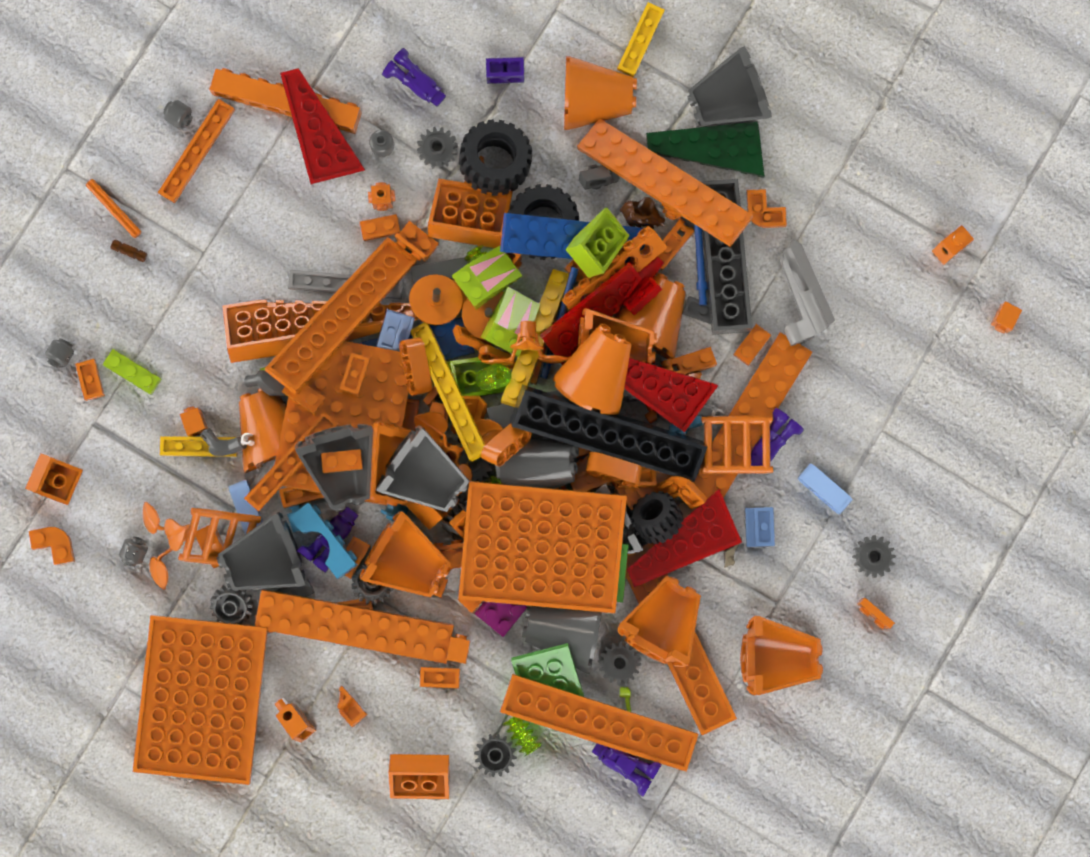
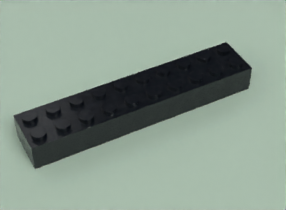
M523 384L510 418L512 427L625 460L671 476L684 477L691 482H695L708 448L702 440L619 414H601L599 409L593 408L590 411L567 398Z

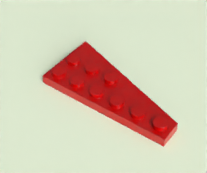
M297 68L281 72V79L310 184L365 171V168L301 70Z
M628 263L539 336L554 355L572 356L578 349L581 317L585 318V315H582L583 310L590 309L612 317L615 313H618L624 299L630 296L642 278L635 268Z
M629 358L624 389L685 432L719 385Z
M720 489L681 522L682 527L678 529L677 535L674 534L672 539H667L664 543L659 542L627 569L634 587L742 543Z

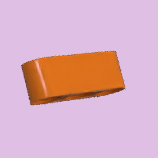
M418 337L400 341V355L409 394L413 396L431 392L432 381L423 340Z
M510 423L483 447L481 458L500 467L529 442L532 433L512 427Z
M590 452L585 472L591 476L627 487L637 488L641 478L642 466L602 453Z

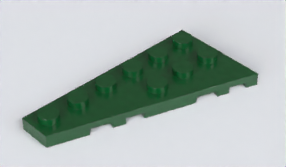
M758 122L646 133L647 148L659 156L678 158L687 162H697L701 165L724 170L739 171L743 174L757 175V177L761 178L765 177Z

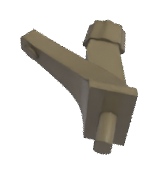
M740 544L723 550L724 568L735 564L734 553Z

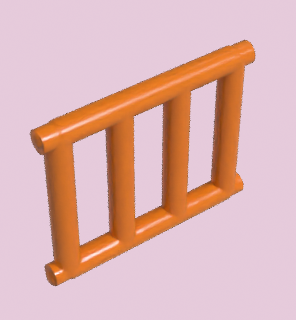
M701 417L702 424H704V443L708 446L704 456L702 473H773V466L770 465V424H772L773 417ZM712 424H723L724 466H712ZM731 424H743V466H732ZM751 424H762L763 466H751Z
M191 508L192 519L183 553L179 554L178 560L219 565L217 557H210L219 519L230 520L223 551L232 545L238 521L249 522L247 534L256 527L257 523H260L261 517ZM200 516L210 517L211 522L202 555H193L191 550Z

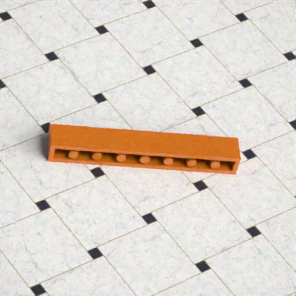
M222 68V70L215 69L209 88L212 95L292 117L283 84H271L263 78L256 80L245 73H240V75L234 74L233 71ZM316 93L339 130L356 134L362 114L358 105L350 102L344 104L332 97L329 99L322 98V95Z

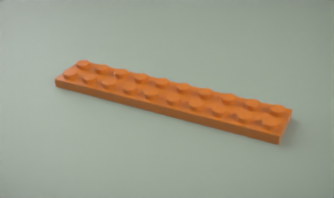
M598 119L577 145L579 151L729 247L732 246L753 219V215L602 119Z
M387 237L265 367V371L296 394L410 271L412 266L417 263V259Z
M780 332L729 416L773 417L774 409L779 408L811 356L812 351L799 343L790 346L786 335ZM731 424L732 466H743V424ZM751 424V451L762 436V424ZM723 425L712 442V466H724ZM703 458L693 483L707 499L718 489H720L724 498L738 474L702 473V467L704 466Z
M653 542L644 545L643 551L628 554L626 579L638 604L668 576V574H665L637 587H634L627 569L654 546ZM695 632L688 666L675 667L673 666L674 662L670 661L667 662V665L702 736L737 718Z
M265 589L261 590L255 621L256 627H265L267 631L444 664H447L446 659L454 627L453 624Z
M515 674L511 676L500 709L501 713L687 772L699 735L671 724Z

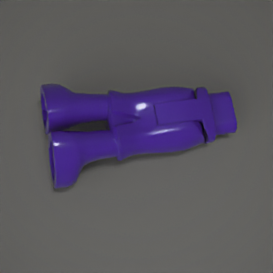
M402 48L394 56L393 61L391 60L382 72V76L387 79L391 77L399 79L403 85L409 87L419 98L438 107L446 98V95L441 92V87L431 77L422 72L418 65H415L408 58L409 52ZM397 64L403 66L409 72L406 74L398 67Z
M775 408L772 413L774 420L770 425V462L781 447L786 445V441L792 435H800L804 431L801 425L791 419L780 435L777 434L778 430L790 418L778 408ZM762 437L751 451V466H763Z
M346 507L342 513L339 512L329 521L334 527L333 533L336 536L340 535L344 540L351 532L352 527L355 525L354 521L359 515L349 507ZM319 534L310 546H301L297 551L312 562L322 546L326 547L312 562L326 573L329 568L325 562L329 557L330 547L327 539L322 534Z
M596 743L592 750V753L597 755L598 759L608 768L620 773L625 779L631 780L637 786V792L641 796L645 795L652 781L634 772L635 768L649 778L654 779L662 766L658 762L646 763L632 754Z

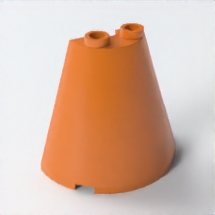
M566 56L564 130L594 124L598 119L606 121L632 114V108H636V96H633V90L637 89V78L578 58Z
M657 273L653 279L663 290L637 314L633 315L624 306L614 318L657 333L656 345L653 344L652 348L657 350V354L667 359H673L676 355L686 295L685 286L677 281L673 283L667 280V276Z
M590 309L583 310L582 315H585V318L581 317L578 348L600 324H605L611 328L613 335L620 334L626 338V341L632 344L629 358L649 364L655 363V352H652V345L657 343V333Z
M600 324L555 373L553 381L556 382L555 387L573 403L590 411L593 408L599 409L601 414L617 415L621 409L632 344L626 341V338L620 334L613 335L609 326Z
M261 388L255 394L246 393L241 395V401H239L241 437L244 433H250L253 436L249 437L248 441H255L253 446L247 445L242 450L245 474L263 467L262 464L276 459L287 406L280 396H270Z
M374 421L370 482L371 500L381 502V499H386V503L392 506H397V504L406 505L408 502L407 500L383 494L376 490L381 475H385L388 461L411 430ZM435 440V442H436L441 448H443L444 443H442V442H440V441H438V440Z
M399 511L392 518L395 520L393 524L388 523L374 543L364 563L367 565L366 570H361L360 579L365 582L432 597L440 589L441 585L438 584L442 577L446 578L449 574L451 563L404 512Z
M666 576L619 624L618 632L620 636L625 635V641L642 654L664 664L670 661L674 662L673 666L686 667L690 662L701 595L696 593L697 591L692 587H681L679 580Z
M753 616L746 626L749 629L748 633L743 634L740 664L743 682L748 683L746 689L750 694L762 695L821 679L823 666L819 664L818 660L823 652L821 639L761 616Z

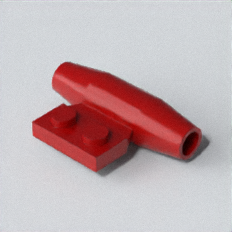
M658 256L638 272L642 279L630 296L625 298L620 307L625 305L633 315L641 311L647 303L663 290L653 279L664 265V262Z

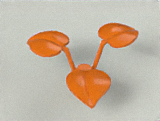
M521 321L517 341L515 344L510 345V348H513L511 357L486 360L481 357V362L493 366L514 365L513 360L517 350L528 349L538 351L540 357L538 361L544 363L566 362L570 357L547 356L543 354L541 350H544V347L540 346L536 322Z
M438 412L416 415L414 417L415 425L423 427L435 440L443 437V450L467 479L472 481L471 468L467 464H459L458 461L464 447L459 448L456 445L448 447L447 437L444 434L448 429L446 418ZM482 419L475 422L485 445L503 430L501 425L492 420Z
M144 502L142 515L146 529L152 534L157 533V529L165 530L170 548L157 558L151 557L149 563L153 580L160 588L166 590L168 570L161 560L172 550L178 551L181 548L183 542L186 541L190 524L181 526L175 520L167 519L164 527L159 525L160 518L157 511L148 502Z

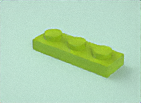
M114 349L111 350L102 364L150 395L154 393L162 380Z

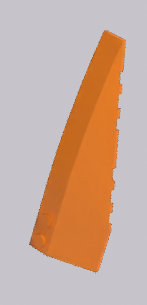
M254 300L223 305L226 344L230 362L235 363L276 356L327 301L304 303L301 300H295V303H284V300H276V302ZM379 303L345 341L379 333L387 309L406 314L407 316H413L414 321L418 320V318L412 312L409 303H390L389 305Z

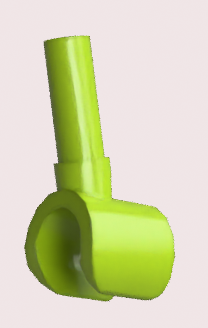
M620 687L619 697L625 698L626 710L632 712L630 689L628 687Z

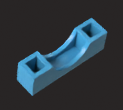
M307 503L290 518L302 533L319 532L327 539L330 552L325 564L337 579H341L358 565L356 563L358 558L351 550H346L343 546L346 544L340 535L336 536L333 533L334 527L328 519L323 520L320 516L322 511L316 504Z

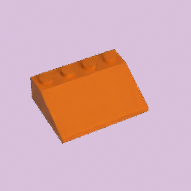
M439 178L428 221V237L489 248L501 246L504 213H508L510 210L513 191L509 190V193L502 195V192H500L498 196H492L491 192L483 194L481 191H476L471 187L472 184Z

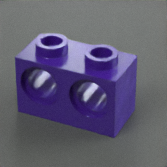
M524 57L486 58L487 84L524 83Z

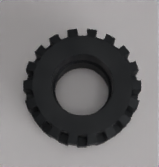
M656 491L651 492L649 495H644L642 499H638V503L633 505L634 509L630 512L631 524L642 540L649 544L652 542L654 544L664 543L667 539H672V536L674 534L677 535L678 529L682 527L681 522L684 521L683 513L673 497L663 491L658 493Z

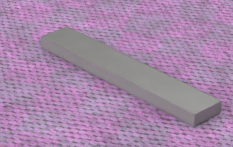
M290 270L288 289L336 293L351 275ZM402 279L385 298L402 299Z

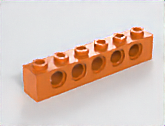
M648 226L641 229L635 238L623 245V248L620 249L604 273L590 278H583L578 286L573 290H569L564 295L561 301L570 311L582 301L581 297L587 294L588 296L597 289L595 287L598 282H601L602 285L613 275L610 276V273L614 269H616L615 273H617L630 263L638 273L668 247L651 227ZM645 244L644 249L640 251V247ZM630 257L629 262L625 263V260Z

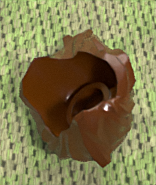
M644 197L638 202L627 201L620 209L630 227L636 226L641 228V226H649L654 229V226H665V218L660 216L655 207V201L650 197Z

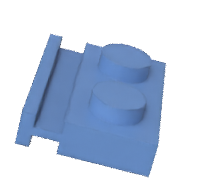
M387 309L376 346L400 352L399 343L409 338L414 317Z
M773 507L745 508L746 547L775 546Z

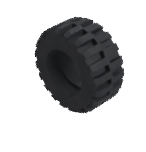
M494 119L488 120L487 123H484V121L477 123V128L473 126L469 129L461 143L459 154L460 172L462 175H465L464 180L467 183H472L471 187L477 190L479 188L483 194H487V192H491L492 196H498L500 192H502V195L508 194L510 189L511 191L518 189V186L522 185L528 176L533 157L532 146L529 144L530 140L526 135L523 136L524 132L520 128H514L515 124L511 122L509 124L504 123L505 120L494 122ZM486 147H500L511 155L513 163L502 169L490 168L479 159L478 153Z
M537 184L533 189L531 187L525 188L524 193L520 192L516 195V200L511 202L510 210L508 211L511 214L528 215L535 208L549 207L555 210L561 219L579 221V211H577L575 201L571 200V196L568 193L564 194L562 192L563 189L559 187L554 189L549 184H546V187H541V184ZM529 255V258L532 259L539 257L540 260H546L547 256Z

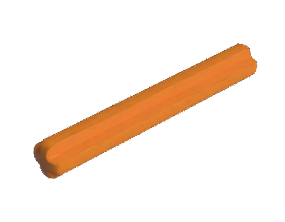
M94 179L86 183V187L133 238H137L142 233Z

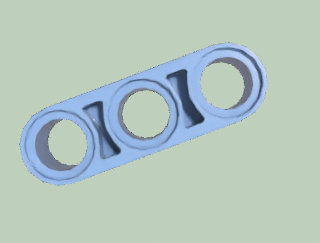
M809 464L797 478L806 488L839 515L853 500L813 464Z
M247 479L228 486L237 513L261 517L260 511L258 512L244 499L252 490ZM262 517L260 523H257L256 527L263 522ZM240 521L246 535L249 522Z

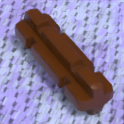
M113 240L110 246L112 250L120 251L121 254L133 259L136 258L141 262H145L148 255L146 252L128 244H122L118 240Z

